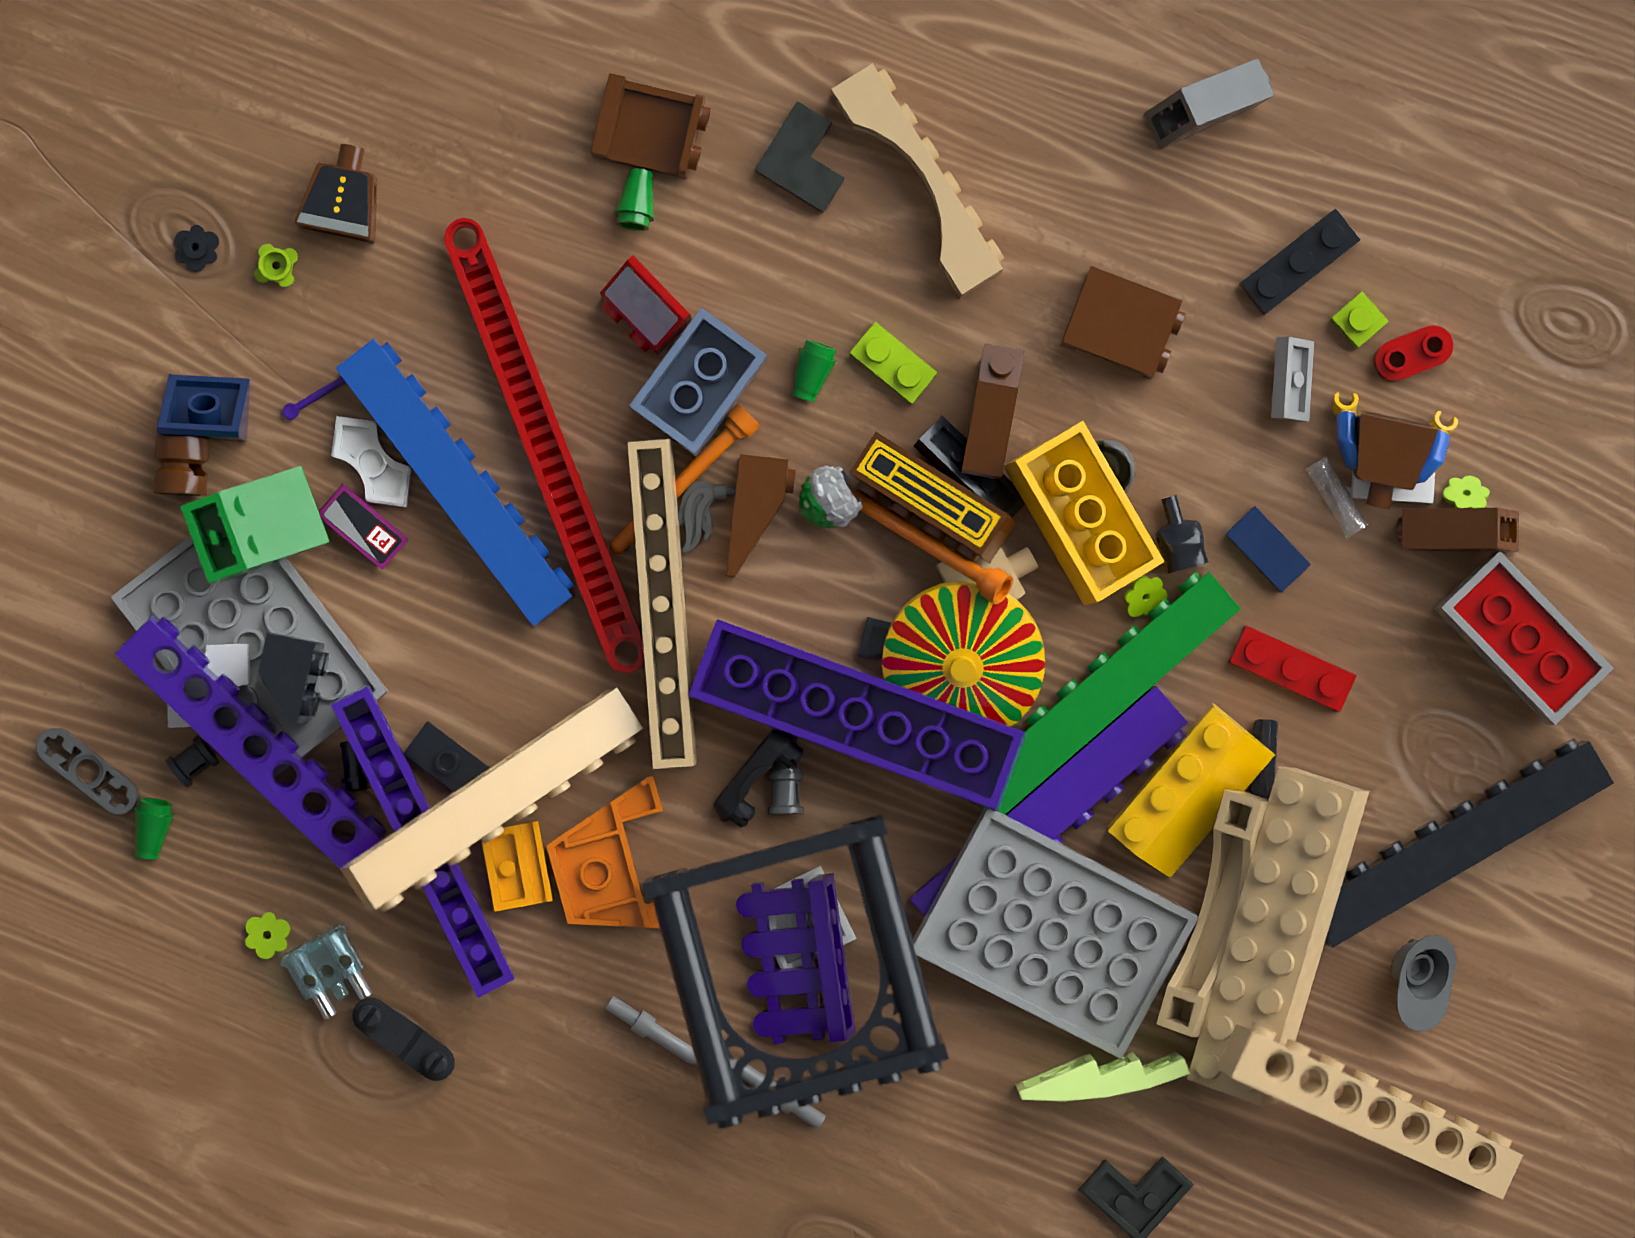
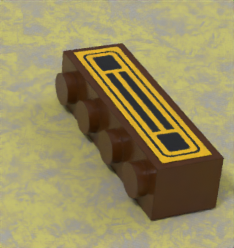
M875 432L849 472L859 481L856 486L858 490L874 500L879 495L892 502L888 507L890 510L907 521L910 520L912 515L924 522L921 528L923 531L941 542L945 536L955 541L958 545L954 550L974 563L978 557L991 563L1016 524L1009 514Z

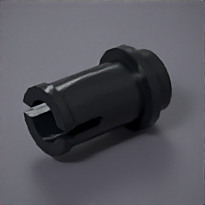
M341 742L340 747L344 770V779H340L341 784H345L347 791L370 789L369 780L350 742Z

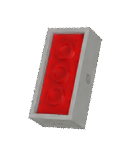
M1501 551L1492 552L1434 608L1546 725H1556L1614 669Z

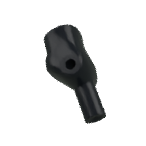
M1177 495L1161 499L1168 524L1156 532V541L1165 556L1168 573L1209 563L1204 549V534L1200 522L1183 519Z

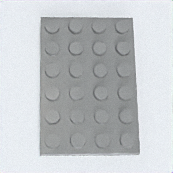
M190 536L111 596V599L136 631L153 614L158 620L162 617L168 619L180 631L181 634L177 638L188 649L194 645L206 654V645L249 644L250 684L238 686L240 691L236 695L247 705L251 702L257 704L269 716L270 719L266 723L277 734L283 730L291 736L299 745L296 752L302 758L342 728L331 706L332 702L368 684L376 700L389 692L287 558L216 585L209 584ZM267 632L325 643L323 652L329 653L328 666L325 676L317 678L315 692L321 693L316 716L309 717L308 723L297 724L289 722L258 674ZM160 650L155 655L166 670H171L178 665L177 656L170 650ZM220 707L215 711V719L222 726H232L238 720L236 712L230 707ZM251 735L244 741L246 750L251 754H262L267 749V743L261 736ZM282 763L274 768L275 777L277 778L292 765Z
M985 806L912 941L916 955L1122 1059L1199 916L999 811Z

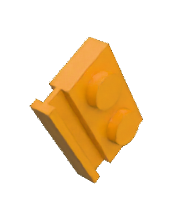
M539 821L503 827L504 831L487 843L482 842L495 912L553 901Z

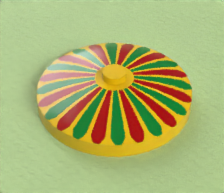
M974 581L946 582L930 587L914 596L901 608L888 629L882 656L884 680L1012 727L1034 704L1044 678L1045 650L1043 640L1036 622L1019 601L1009 594L999 604L992 603L981 596L980 590L976 587L977 583Z

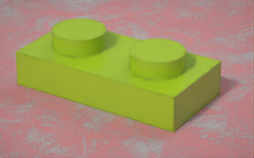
M877 322L870 327L850 352L852 357L911 405L938 374V372Z

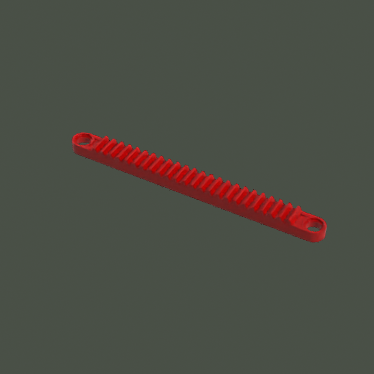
M456 219L445 230L444 241L601 646L607 661L613 669L626 674L634 673L641 669L645 663L643 637L504 280L481 226L472 219ZM461 228H469L476 234V243L469 250H460L454 245V235ZM622 642H632L638 648V658L631 665H622L616 659V648Z

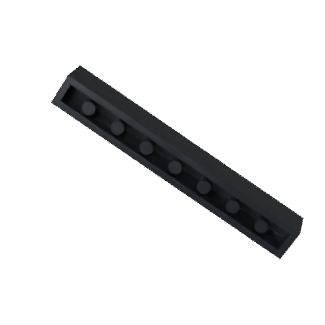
M1572 738L1554 749L1555 757L1544 763L1538 758L1519 769L1521 774L1519 778L1510 783L1502 779L1484 790L1486 797L1472 804L1471 800L1468 799L1449 810L1452 817L1442 823L1437 824L1435 820L1429 821L1414 831L1416 838L1404 845H1402L1400 840L1395 841L1379 851L1382 858L1367 865L1364 860L1347 869L1345 872L1347 878L1342 882L1325 941L1327 945L1331 947L1337 946L1614 784L1591 742H1577L1575 738Z

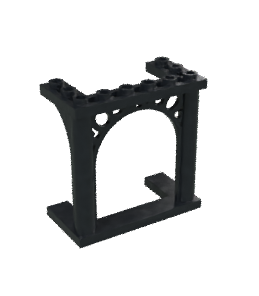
M881 814L842 825L843 828L688 870L687 868H682L649 877L642 883L646 899L652 898L706 1096L704 1113L708 1125L717 1123L718 1129H723L742 1123L743 1115L757 1112L758 1118L775 1115L782 1112L781 1105L797 1101L798 1107L812 1105L822 1101L821 1094L837 1090L838 1096L852 1094L862 1090L861 1083L877 1079L878 1085L896 1082L903 1079L901 1072L917 1068L918 1074L933 1072L943 1068L941 1061L949 1059L943 1037L936 1030L884 835L888 833ZM848 845L879 960L880 986L875 1006L857 1034L831 1052L820 1056L798 1059L766 1053L742 1038L731 1026L721 1009L688 888ZM889 984H891L893 994L887 993ZM893 1003V1015L899 1014L901 1022L898 1023L892 1018L883 1017L882 1009L886 1005ZM878 1026L890 1028L898 1036V1046L893 1050L878 1048L871 1041V1030ZM721 1030H724V1032L729 1036L725 1040L723 1039ZM858 1046H865L872 1055L878 1058L871 1059L869 1056L859 1055L860 1060L858 1061L852 1057V1050ZM729 1047H740L744 1055L738 1059L734 1068H731L729 1059H734L735 1057L730 1053ZM753 1060H761L766 1066L764 1080L754 1088L746 1087L742 1082V1072L745 1066ZM820 1060H824L828 1064V1068L824 1072L816 1069V1063ZM837 1060L838 1062H840L841 1064H843L845 1067H841V1068H837V1069H836V1062H835V1061ZM786 1067L790 1070L791 1076L788 1080L783 1076L777 1080L775 1086L770 1087L776 1069ZM806 1068H808L811 1076L802 1078Z

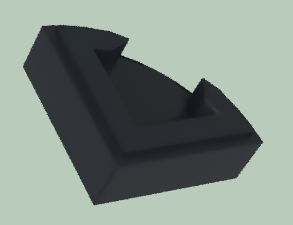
M867 617L858 656L875 657L883 654L885 638L891 625L890 622Z

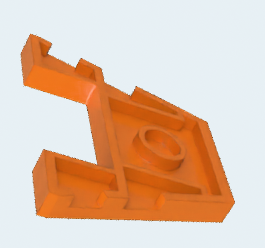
M654 775L645 778L546 845L568 924L660 929L653 902L645 903L623 825L625 821L663 811Z

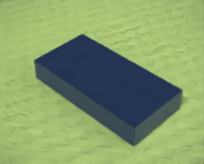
M1256 506L1249 510L1225 533L1232 543L1280 593L1311 565Z

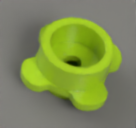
M271 244L262 245L258 251L260 255L259 268L254 272L256 280L260 283L268 281L277 282L281 287L291 286L294 282V276L292 275L293 265L298 261L297 252L293 248L282 250L274 248ZM274 262L280 263L279 269L273 268Z

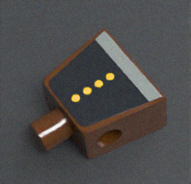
M341 144L336 166L325 163H318L316 165L295 218L294 224L301 229L375 243L378 182L374 174L360 171L364 148Z

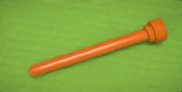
M739 403L727 414L730 417L724 423L727 427L675 478L677 498L738 438L742 440L746 435L751 437L761 427ZM634 519L612 540L610 548L615 554L623 553L635 541Z
M859 491L852 492L851 495H854L857 500L861 498L863 508L860 510L861 512L976 582V587L980 590L981 596L994 604H999L1008 595L1013 585V576L1000 568H982Z

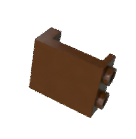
M609 73L591 148L592 157L687 179L689 169L697 170L702 147L695 146L698 130L706 131L711 108L704 106L705 97L703 95L696 94V97L626 81L624 76Z
M1091 266L1060 346L1074 351L1076 349L1141 373L1143 377L1152 379L1156 371L1164 372L1171 354V350L1165 349L1170 333L1178 335L1186 313L1179 311L1182 300Z

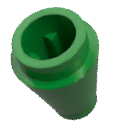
M639 168L629 170V175L614 215L618 217L617 225L619 227L632 231H647L649 223L654 221L653 173L651 171Z
M806 339L804 347L798 350L793 396L815 402L817 395L837 362L834 359L835 348Z
M146 797L141 798L139 806L134 808L136 848L134 855L136 857L147 860L159 859V854L175 816L171 812V802Z

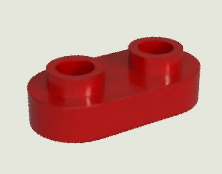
M1430 325L1388 341L1376 351L1373 361L1374 368L1381 378L1396 382L1436 367L1450 358L1454 348L1452 336L1443 327ZM1429 338H1435L1439 341L1440 350L1437 353L1428 350L1427 341ZM1392 353L1401 355L1403 359L1401 367L1396 368L1390 364L1389 357Z

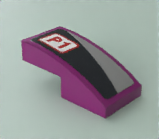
M343 483L319 510L323 521L382 570L408 541V538Z

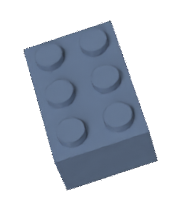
M701 307L629 407L697 457L768 360V357Z

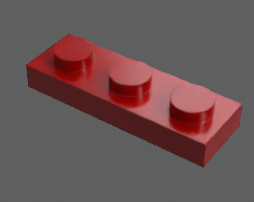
M1247 625L1244 626L1228 661L1237 667L1337 712H1341L1357 675Z

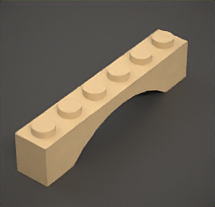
M872 63L832 88L831 96L852 129L872 135L894 148L910 162L923 179L934 201L940 224L941 250L939 266L961 299L999 275L1003 270L1000 262L1005 260L1004 256L993 239L986 242L978 228L983 226L973 207L969 205L964 208L956 195L961 192V189L953 175L949 171L944 174L941 172L935 162L940 156L928 137L921 140L913 128L914 125L918 124V121L906 103L899 106L891 93L896 90V87L886 70L882 69L878 72Z
M1240 790L1224 791L1213 829L1212 862L1202 908L1187 949L1167 985L1157 1025L1191 1037H1199L1269 799Z

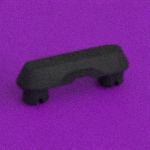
M773 729L720 793L713 805L722 822H727L730 819L739 828L745 827L756 813L755 807L744 800L749 793L753 780L756 777L763 776L768 768L777 760L786 766L787 769L795 767L804 752L803 748L792 741V734Z
M365 998L355 1005L352 1014L355 1026L421 1075L432 1081H440L446 1079L452 1073L455 1067V1059L452 1052L407 1017L376 998Z

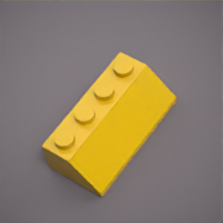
M1084 421L1077 423L1004 465L1006 472L1084 606L1101 601L1165 562Z
M1212 702L1188 730L1186 735L1177 743L1110 822L1108 832L1140 859L1171 878L1213 829L1224 791H1245L1275 754Z

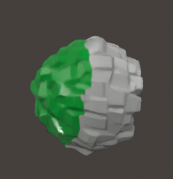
M825 465L813 470L801 485L802 491L800 492L798 502L801 508V515L806 518L808 523H813L816 527L828 529L836 528L837 526L846 527L853 518L858 516V512L863 508L861 498L857 500L854 495H851L852 493L846 485L852 478L840 466L835 468L834 466L829 467Z

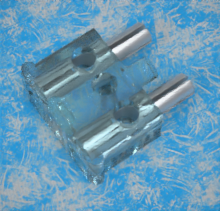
M340 923L285 953L280 961L282 967H287L305 1001L312 998L324 1019H330V1015L333 1017L336 1014V1010L324 990L330 988L336 1000L344 998L349 994L343 983L344 979L348 978L360 1000L372 994L360 972L364 968V963L346 933L347 925L345 923ZM347 955L351 958L352 962L348 965L343 964L340 961V956ZM322 966H331L334 970V973H324L322 970ZM312 975L316 983L308 984L304 976Z

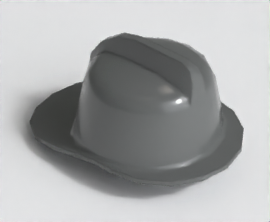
M1430 935L1420 940L1410 939L1407 944L1396 952L1392 960L1391 974L1393 981L1398 986L1396 1009L1400 1020L1408 1028L1418 1032L1430 1030L1438 1025L1446 1014L1449 1005L1457 957L1454 946L1447 938L1439 935Z

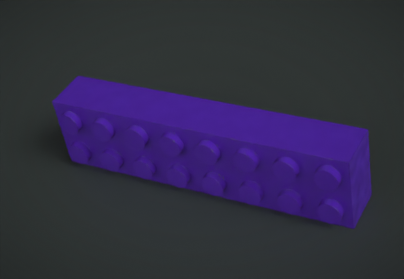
M719 619L716 620L688 695L694 699L790 733L996 811L1000 809L1027 736L1023 731Z

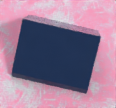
M169 374L157 424V434L162 436H190L208 438L209 440L247 442L250 379Z

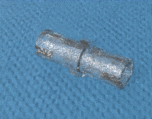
M1326 456L1307 467L1305 472L1308 473L1324 499L1321 502L1324 509L1329 507L1345 533V537L1349 538L1369 524L1365 521L1350 497V494L1353 493L1350 487H1344Z

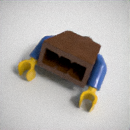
M1339 392L1335 394L1332 409L1336 415L1337 444L1345 466L1354 471V476L1357 479L1371 482L1366 500L1367 505L1390 509L1394 487L1413 490L1416 484L1426 482L1443 465L1450 441L1449 435L1458 425L1456 417H1453L1448 427H1446L1439 421L1441 411H1438L1433 416L1429 424L1359 409L1357 410V415H1355L1359 400L1358 395L1353 393L1351 405L1345 406L1339 402Z

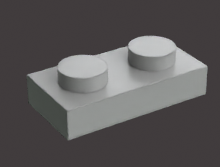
M1276 337L1271 418L1309 422L1314 341L1294 337Z

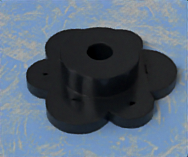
M194 225L191 227L190 232L183 230L176 234L174 242L179 249L176 251L175 257L181 263L186 262L189 270L200 272L205 268L206 263L212 264L217 260V253L214 250L219 245V238L214 232H205L200 225ZM195 244L199 245V249L197 251L193 250V246Z

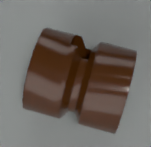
M156 436L155 459L161 462V467L154 472V493L207 496L208 473L202 469V465L208 462L209 439L190 436Z

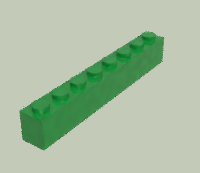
M1197 572L1193 573L1178 586V589L1182 592L1180 596L1172 603H1169L1166 598L1163 599L1147 613L1152 619L1140 630L1136 625L1132 626L1117 639V642L1121 645L1118 650L1111 656H1108L1105 652L1101 653L1086 667L1090 671L1088 676L1080 683L1074 678L1071 679L1056 693L1060 699L1049 710L1044 705L1040 706L1025 720L1029 727L1023 732L1027 736L999 809L1000 813L1005 815L1241 609L1210 572L1205 573L1201 577Z

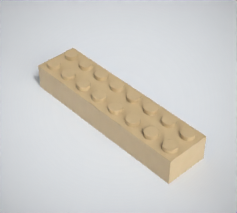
M1278 767L1187 1080L1259 1106L1277 1104L1278 1098L1233 1079L1217 1070L1216 1067L1236 1024L1250 1030L1254 1023L1259 1024L1277 1033L1274 1041L1283 1045L1286 1044L1288 1038L1296 1041L1369 791L1297 768ZM1275 1054L1267 1059L1265 1064L1266 1070L1274 1065Z

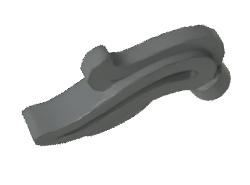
M699 481L691 484L686 490L678 512L679 526L685 524L686 543L682 548L683 552L688 553L698 545L702 529L705 532L704 540L707 541L710 538L713 520L709 512V506L714 501L727 500V496H734L736 494L735 487L726 488V484L711 485L707 482Z

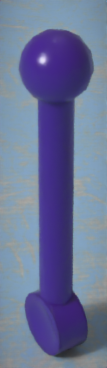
M341 376L296 404H286L283 408L284 417L289 420L295 419L301 409L345 384L346 381Z

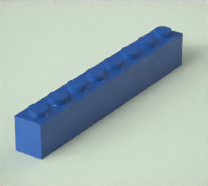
M372 339L338 365L336 370L530 623L535 627L574 598L569 589L575 586L560 566L553 570L548 564L545 557L550 552L536 534L528 538L520 527L525 522L524 518L511 502L504 506L495 495L500 490V487L487 470L479 474L470 461L476 458V456L462 438L456 442L446 431L451 426V423L437 406L432 410L429 409L421 398L427 392L415 376L411 374L406 378L396 365L402 359L388 342L381 346L377 340Z

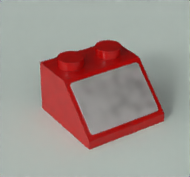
M634 255L623 264L600 292L601 297L605 300L601 308L617 324L623 319L633 329L629 337L645 353L651 348L658 355L692 320L690 313Z

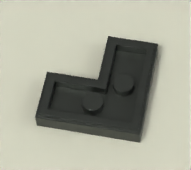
M797 101L755 168V172L824 214L845 180V177L812 158L813 153L832 122Z
M1163 1156L1136 1186L1105 1159L1079 1188V1191L1131 1238H1147L1194 1184Z

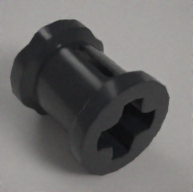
M198 735L193 738V744L175 758L169 756L165 760L171 771L186 788L192 786V780L209 766H216L220 763L208 744Z

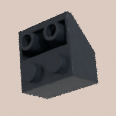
M267 632L258 674L289 722L297 724L308 723L309 717L316 716L321 693L315 692L317 678L325 676L328 666L329 653L323 652L325 643Z

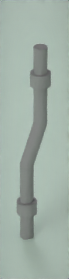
M613 995L605 1009L631 1026L630 1031L641 1038L647 1036L686 1063L697 1065L692 1046L655 1023L656 1018L646 1011L638 1012ZM729 1059L731 1068H734L738 1060ZM748 1064L742 1072V1080L752 1087L758 1086L765 1078V1075ZM773 1081L770 1087L775 1086L776 1082ZM797 1101L781 1105L784 1113L788 1115L792 1112L816 1129L820 1127L826 1115L811 1105L798 1107Z

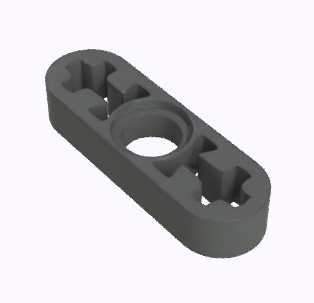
M51 728L39 736L36 744L39 757L107 811L113 814H125L137 807L140 800L138 786L71 732L63 728ZM62 736L64 738L62 747L70 754H75L77 748L82 751L81 754L71 761L68 770L63 766V764L69 761L68 758L60 753H55L53 756L48 753L51 749L50 744L47 743L49 738L58 739ZM86 759L95 761L99 766V776L92 783L83 782L77 773L79 764ZM108 773L114 776L113 779L108 781L111 786L116 789L126 786L129 789L126 793V797L130 800L128 804L119 803L115 806L112 803L115 796L106 788L101 790L100 795L95 791L96 788L106 781Z

